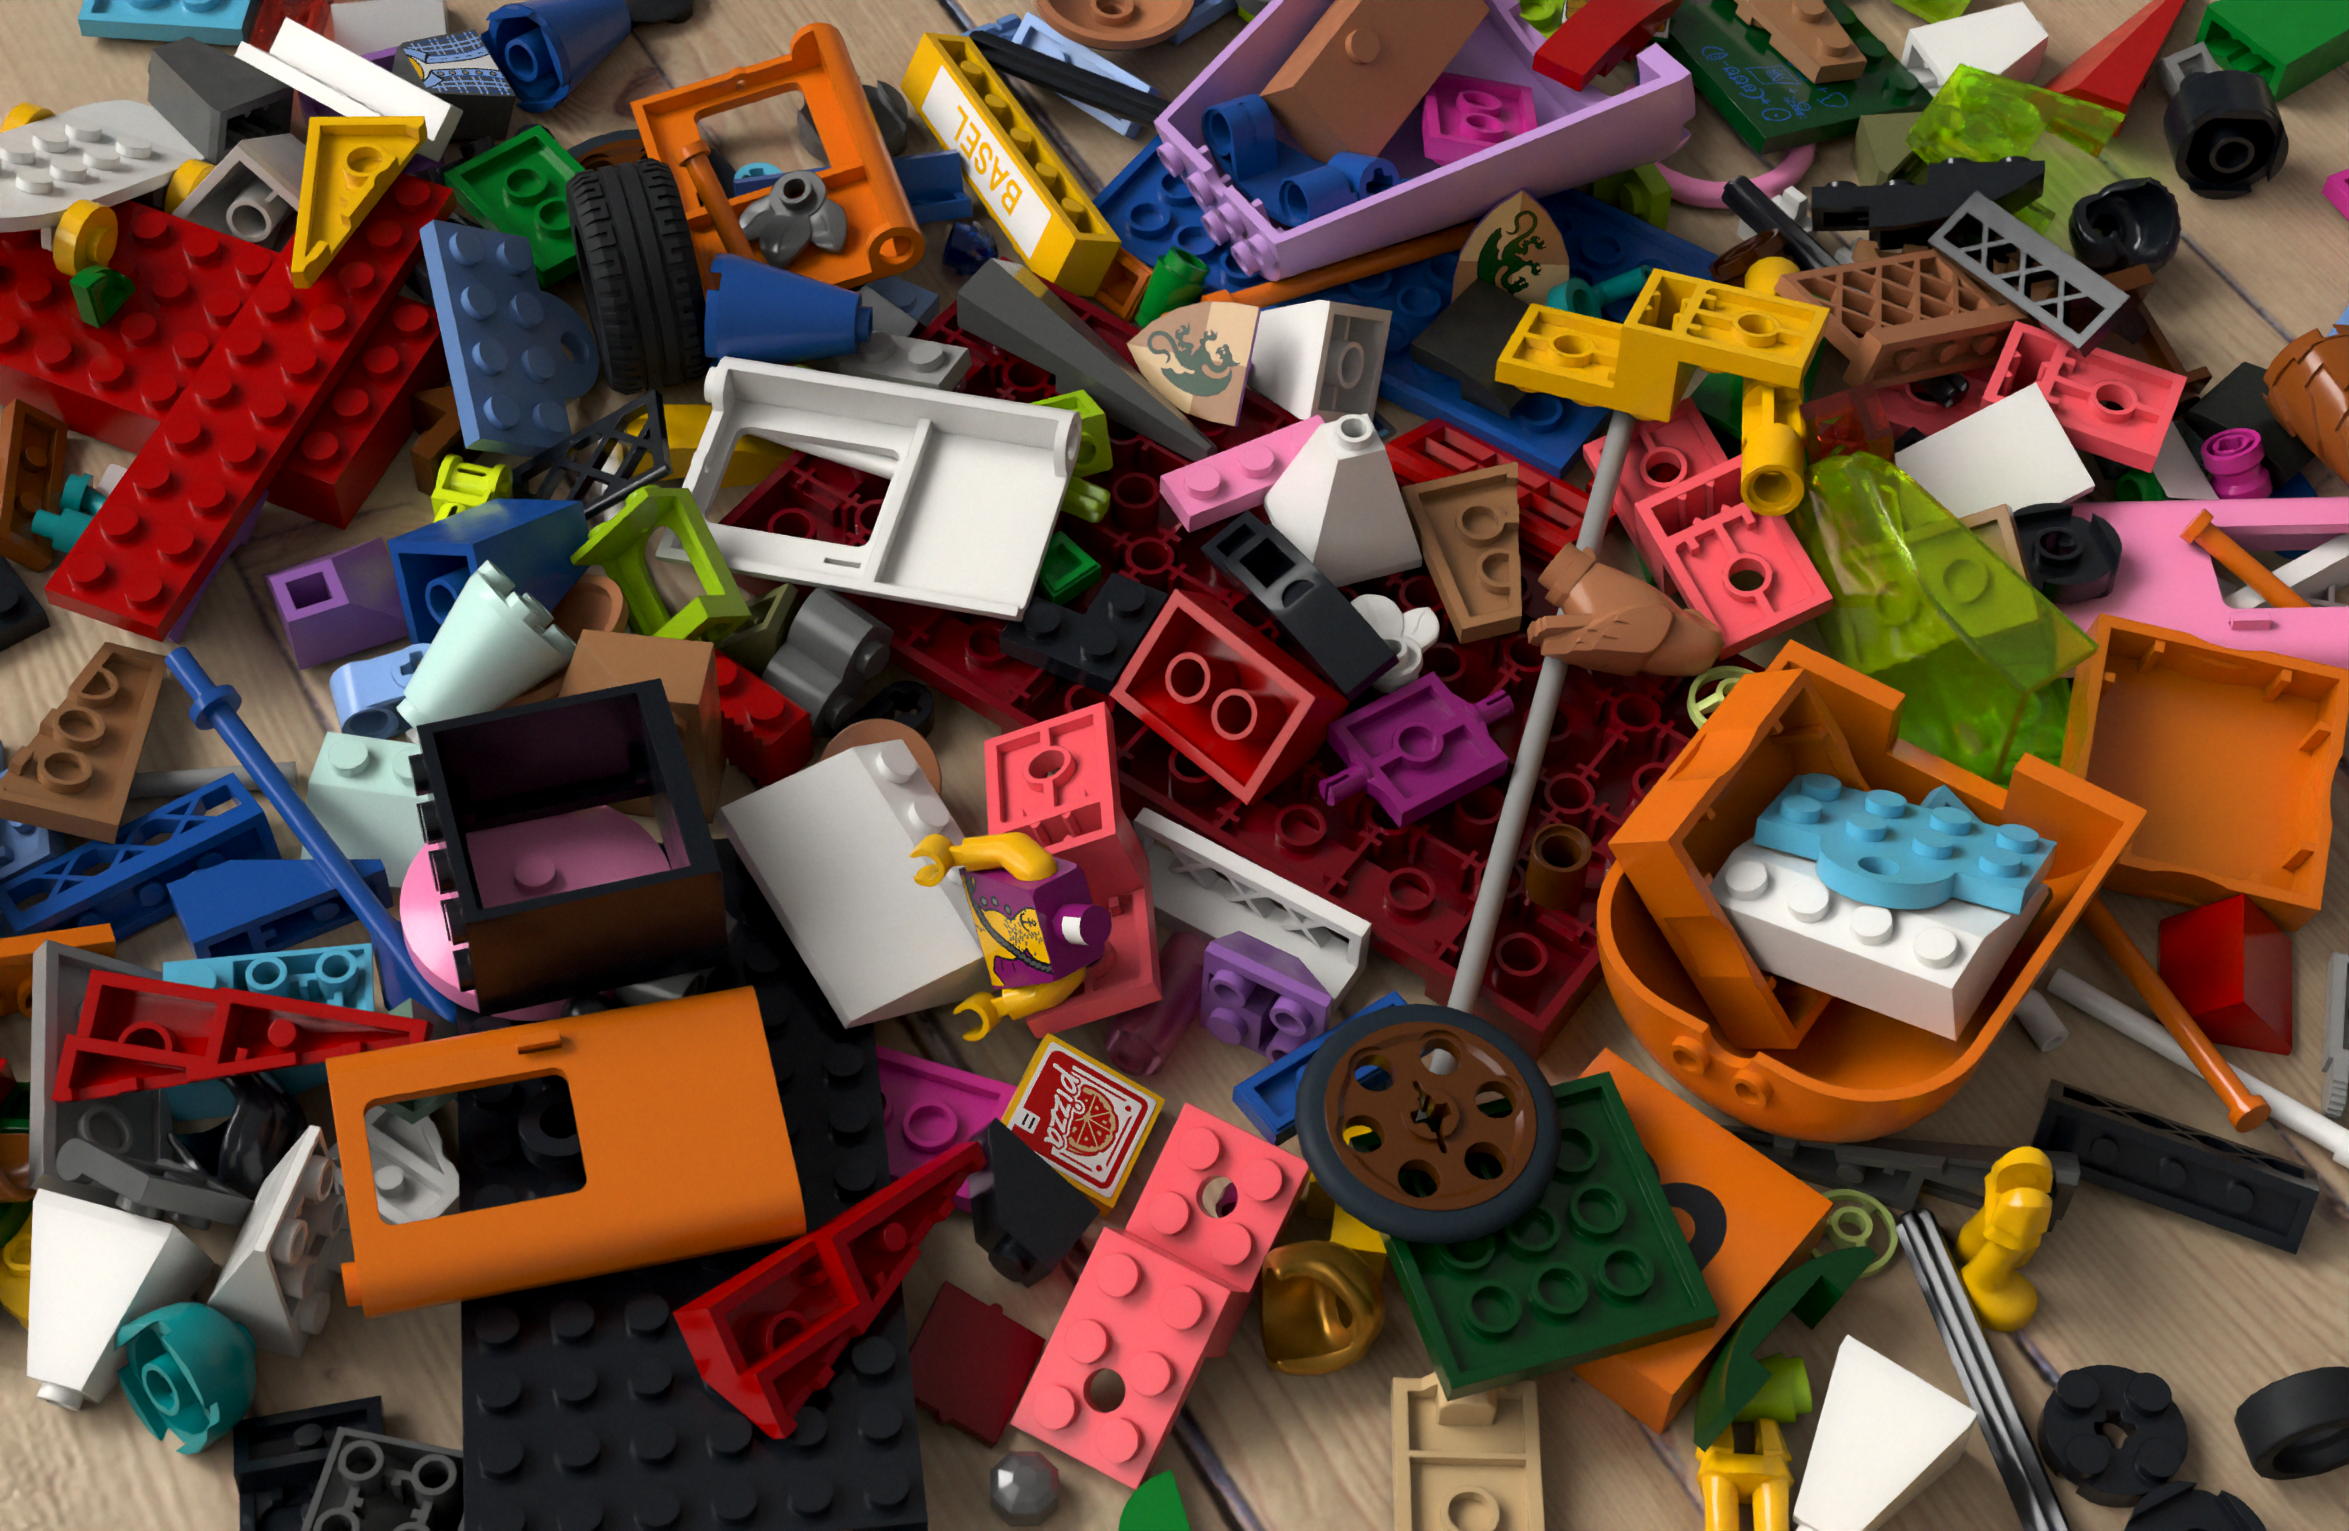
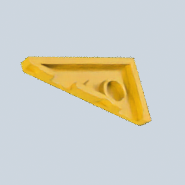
M425 116L309 118L291 275L295 289L312 287L427 140L428 132Z

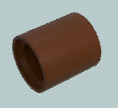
M1555 823L1541 828L1535 834L1525 877V890L1529 898L1538 906L1549 910H1565L1577 904L1581 899L1592 854L1591 842L1583 831L1569 824Z

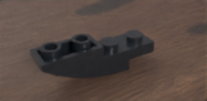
M2009 156L2000 159L1998 162H1973L1967 158L1953 157L1945 159L1940 163H1928L1927 184L1915 185L1911 181L1897 179L1875 186H1857L1849 181H1834L1826 184L1824 187H1812V232L1869 230V241H1877L1879 250L1903 249L1904 244L1929 245L1927 240L1976 190L2010 214L2022 210L2043 196L2045 161H2031L2023 156ZM1971 224L1960 236L1972 233L1976 229Z
M1246 510L1200 548L1208 563L1275 625L1282 639L1349 702L1354 700L1400 662L1396 654L1324 574L1271 523L1265 526L1250 511Z

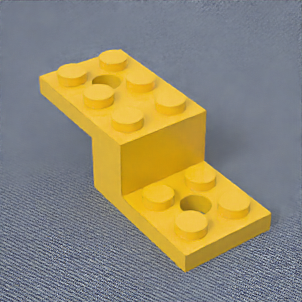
M1654 268L1623 324L1531 303L1497 360L1495 381L1514 385L1517 389L1524 392H1543L1572 399L1575 403L1582 406H1601L1630 413V415L1640 420H1659L1669 423L1697 366L1710 373L1727 372L1756 379L1761 384L1769 387L1780 388L1786 386L1799 389L1826 332L1830 308Z

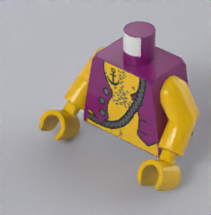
M1009 832L963 838L962 845L954 846L943 835L931 834L922 839L910 853L909 857L926 856L933 859L936 863L920 868L913 878L917 884L925 887L939 884L952 867L964 866L959 869V873L993 989H1002V996L998 998L988 992H975L953 1011L954 1015L966 1009H971L979 1013L983 1021L982 1024L971 1028L962 1036L965 1040L978 1041L984 1038L998 1026L1002 1017L1010 1015L1014 1021L1061 1004L1084 981L1086 977L1085 966L1103 956L1105 951L1104 942L1107 941L1111 933V917L1104 907L1093 905L1084 871L1077 863L1053 856L1027 834Z

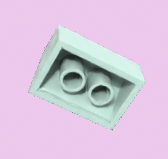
M327 731L308 782L306 805L347 859H381L386 870L391 894L401 895L403 881L408 868L415 856L425 845L416 803L426 802L429 799L428 794L416 796L408 756L421 753L420 745ZM302 844L301 860L313 859Z

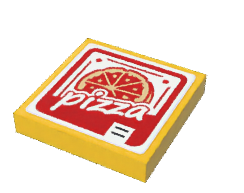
M1047 1033L1033 1055L1000 1121L1100 1210V1215L1106 1217L1114 1208L1166 1099L1054 1035Z

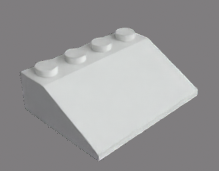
M902 739L852 747L721 807L716 813V819L845 1029L962 1001L975 992H998L999 989H993L959 873V869L964 866L952 867L944 879L936 886H921L913 879L920 868L936 864L933 859L926 856L909 857L910 853L922 839L931 834H940L947 837L954 846L962 845V839L966 837Z
M1754 836L1733 850L1709 886L1712 894L1759 969L1957 1041L2048 896V885L2041 883L2020 915L1954 897L1940 905L1923 909H1893L1874 906L1850 899L1826 886L1816 874L1815 866L1817 860L1754 844Z

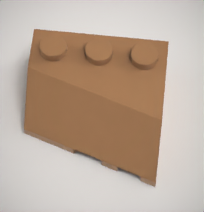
M583 629L566 671L558 698L661 678L706 822L713 823L727 764L714 643ZM649 796L606 805L623 814L656 817Z

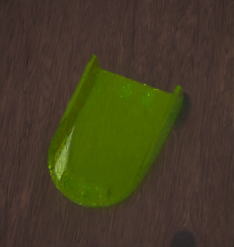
M1857 451L1850 456L1836 455L1835 452L1810 465L1804 470V496L1796 508L1785 514V519L1833 597V610L1814 618L1829 657L1906 694L1897 737L2008 790L2013 769L2005 761L2029 695L2095 655L2099 645L1920 484L1891 462L1867 452Z

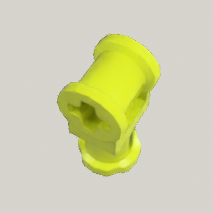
M449 453L446 455L439 468L436 487L431 496L435 517L433 523L496 498L510 499L513 484L511 467L498 463L494 468L465 463L462 457L456 454Z

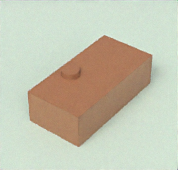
M1334 0L1259 96L1267 103L1271 113L1313 159L1327 164L1334 155L1341 151H1352L1377 157L1491 9L1483 0Z

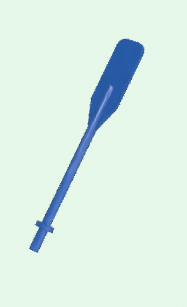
M179 647L171 651L165 658V664L194 701L189 710V718L200 730L215 728L369 931L384 1005L388 1012L409 998H412L457 1026L456 1003L434 989L417 970L407 951L402 923L393 918L236 713L241 706L242 698L235 688L229 684L215 686L186 647Z

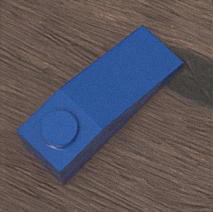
M314 859L228 860L210 868L195 870L184 878L166 884L177 920L195 959L279 952L359 920ZM348 859L385 909L393 907L394 903L381 859Z

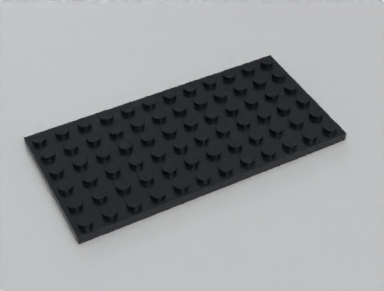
M729 838L712 839L722 869L725 909L731 917L738 921V937L729 948L730 964L714 968L706 980L704 993L751 985L754 987L799 1179L807 1234L891 1184L874 1024L872 1022L848 1029L844 1028ZM658 843L663 853L665 854L671 869V865L668 859L664 843ZM616 999L612 1000L615 1009L628 1007L617 1002ZM456 1003L457 1036L553 1020L522 1021L494 1016L480 1017V1013ZM540 1077L458 1092L459 1213L573 1193L585 1186L587 1179L584 1167L572 1172L553 1173L546 1171L528 1161L520 1148L518 1116L524 1104L536 1093L542 1091ZM575 1116L550 1123L544 1128L543 1132L557 1139L572 1136L578 1133ZM797 1239L461 1302L464 1531H928V1516L902 1281L864 1334L853 1337L831 1366V1369L835 1372L834 1376L824 1389L814 1391L793 1418L798 1423V1426L784 1439H772L702 1379L673 1312Z

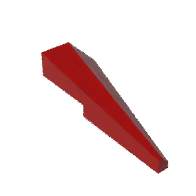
M2189 0L2151 1L2020 103L2014 110L2012 120L2059 136L2062 135L2068 121L2118 138L2142 88H2146L2154 71L2153 67L2158 63Z
M91 969L76 1035L66 1034L51 1100L59 1103H72L326 1062V1058L429 1041L434 1024L427 1020L220 987V990Z
M979 1141L965 1142L954 1146L673 1312L702 1379L772 1439H784L789 1436L798 1426V1423L793 1419L814 1391L826 1387L835 1374L831 1366L853 1337L864 1334L921 1255L917 1247L935 1223L946 1220L955 1208V1204L951 1200L971 1173L981 1171L987 1163Z

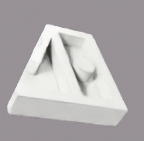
M381 1106L371 1108L365 1115V1125L381 1220L389 1225H398L458 1214L459 1175L445 1152L443 1141L434 1122L427 1115L412 1125ZM336 1142L328 1150L330 1158L335 1161V1177L341 1195L345 1196L338 1142Z

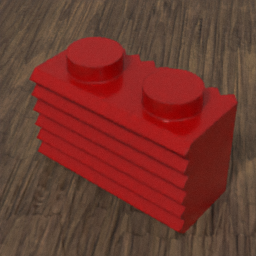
M714 648L726 758H729V764L738 765L739 772L748 771V778H757V785H766V787L797 773L814 755L812 751L814 745L811 743L813 737L810 735L813 730L810 728L812 721L809 720L811 713L724 652Z

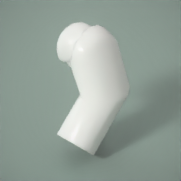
M2031 989L2014 1015L2040 1050L2048 1052L2065 1042L2069 1036V1031L2044 997L2038 991Z

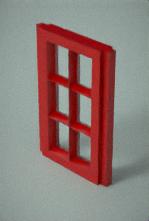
M1438 417L1386 444L1385 449L1393 472L1416 484L1518 461V537L1553 556H1556L1568 542L1576 546L1590 494ZM1613 507L1604 537L1613 532L1614 527L1620 523Z

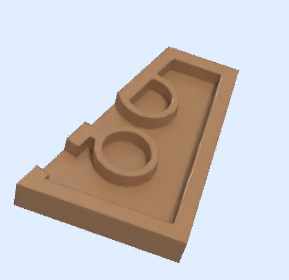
M1518 461L1402 487L1401 496L1418 546L1460 644L1520 630L1522 601L1518 541Z

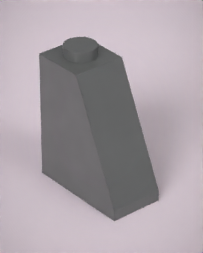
M189 36L151 50V60L148 66L149 86L147 101L208 161L215 164L220 163L241 140L290 133L294 96L293 87L238 58Z

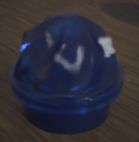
M972 220L968 225L955 221L944 249L942 264L955 268V275L961 277L963 275L975 274L990 258L998 259V246L994 236L982 227L980 222Z

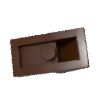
M452 386L417 391L409 397L415 430L420 435L410 450L418 491L430 497L436 487L438 471L446 455L449 453L456 454L462 457L463 462L473 464L484 452L465 449Z

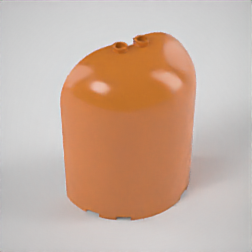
M1790 639L1764 672L1806 669L1848 741L1854 761L1871 790L1896 792L1906 798V803L1919 806L1930 791L1945 784L1983 823L1998 827L2004 824L2023 825L2035 830L2040 838L2057 842L2053 866L2042 881L2043 884L2052 888L2053 899L2022 943L2014 948L1957 1041L1834 996L1796 1049H1742L1732 1046L1617 859L1615 860L1602 883L1598 897L1596 932L1599 958L1607 986L1622 1018L1647 1053L1668 1075L1692 1095L1738 1122L1769 1134L1798 1141L1823 1144L1854 1143L1881 1138L1917 1124L1938 1111L1965 1086L2142 827L2148 810L2027 752L2024 753L2014 767L2009 788L2006 790L1897 737L1906 694Z

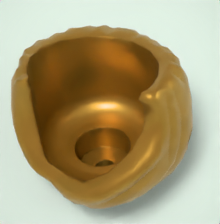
M1327 1240L1303 1241L1280 1246L1268 1252L1264 1257L1258 1301L1260 1303V1334L1269 1367L1273 1371L1286 1375L1315 1376L1343 1370L1361 1360L1370 1349L1371 1343L1378 1337L1385 1316V1300L1381 1284L1366 1261L1345 1245Z

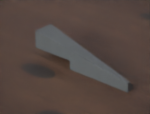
M990 258L957 292V326L1056 375L1057 393L1063 395L1084 389L1105 412L1107 418L1194 462L1217 454L1218 447L1022 264Z
M1720 1125L1798 1179L1833 1190H1856L1874 1197L1885 1206L1905 1212L1913 1209L1919 1192L1980 1210L1985 1200V1176L1991 1172L1992 1166L1997 1160L2008 1152L2017 1149L1894 1138H1876L1854 1143L1823 1144L1779 1137L1752 1127ZM2041 1150L2049 1158L2053 1171L2051 1192L2046 1193L2053 1201L2047 1232H2052L2057 1219L2062 1221L2078 1186L2080 1166L2078 1155L2075 1152Z

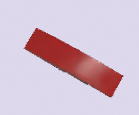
M1590 0L1565 21L1535 52L1532 70L1581 93L1597 74L1606 77L1621 59L1630 63L1680 7L1683 0Z

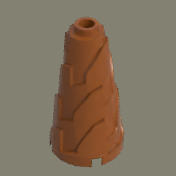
M2332 324L2339 334L2323 337L2319 329L2316 328L2298 337L2282 349L2272 361L2263 377V381L2269 388V393L2265 395L2262 392V397L2273 417L2292 438L2298 436L2327 467L2338 475L2349 489V325Z

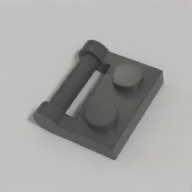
M73 1138L68 1140L59 1150L56 1159V1169L63 1180L85 1185L95 1180L119 1193L115 1204L130 1213L149 1219H157L160 1210L168 1211L167 1216L171 1219L199 1230L208 1231L212 1221L242 1227L253 1200L184 1163L161 1159L155 1163L118 1155L98 1143Z

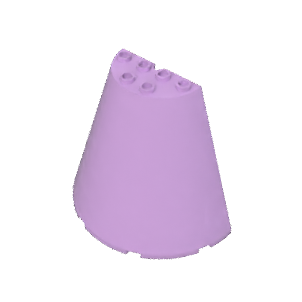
M1271 0L1157 117L1154 125L1163 144L1157 147L1156 151L1168 172L1173 177L1181 176L1205 213L1201 216V222L1211 239L1218 246L1225 242L1230 245L1231 253L1236 263L1247 276L1250 277L1258 273L1267 280L1278 281L1485 216L1496 204L1521 188H1524L1537 200L1664 160L1684 147L1692 134L1683 127V124L1695 117V93L1691 72L1657 43H1654L1636 55L1640 74V86L1611 97L1589 82L1580 93L1532 70L1534 54L1547 39L1519 15L1522 13L1518 0H1483L1491 10L1443 72L1531 87L1538 128L1448 165L1441 166L1433 159L1425 158L1420 106L1418 103L1377 156L1391 161L1397 168L1400 178L1414 179L1293 228L1268 216L1263 202L1259 198L1250 202L1235 186L1232 178L1222 169L1208 147L1202 131V116L1208 107L1255 93L1260 95L1334 2V0ZM1272 114L1275 138L1298 152L1311 157Z

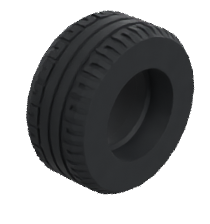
M653 158L637 160L635 164L630 161L617 164L615 168L609 165L599 167L597 171L590 169L577 172L565 186L568 215L587 309L609 387L624 395L641 393L642 389L651 391L653 389H661L662 385L667 388L680 385L681 381L689 383L701 380L708 373V367L712 363V358L705 355L704 324L706 305L686 214L669 165Z

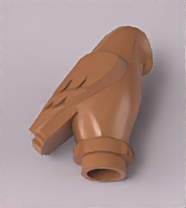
M1568 542L1559 551L1538 579V582L1549 590L1544 599L1553 606L1561 608L1564 615L1538 618L1536 621H1532L1527 628L1528 644L1535 647L1541 646V655L1561 660L1566 664L1580 666V668L1622 676H1635L1641 671L1653 675L1671 677L1702 675L1711 668L1725 643L1724 635L1719 627L1704 617L1700 611L1692 608L1682 610L1671 598L1652 585L1620 570L1599 563L1593 549L1586 546L1581 551L1571 542Z

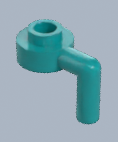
M1643 265L1592 287L1582 279L1573 278L1550 289L1546 306L1601 319L1600 308L1642 291L1652 270L1649 266Z

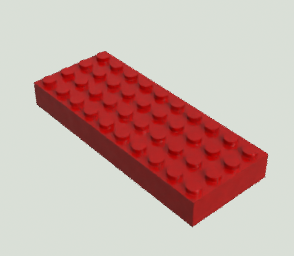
M131 200L111 206L109 208L115 212L118 222V236L115 252L107 267L128 276L134 283L136 291L109 321L98 329L82 321L69 282L73 277L63 274L56 268L53 252L43 249L41 246V232L35 230L1 232L0 404L8 406L17 398L68 424V429L135 454H139L280 254L279 252ZM398 294L396 295L268 485L267 489L270 492L266 502L343 530L347 528L415 429L410 395L421 390L444 387L450 378L437 312L432 306Z

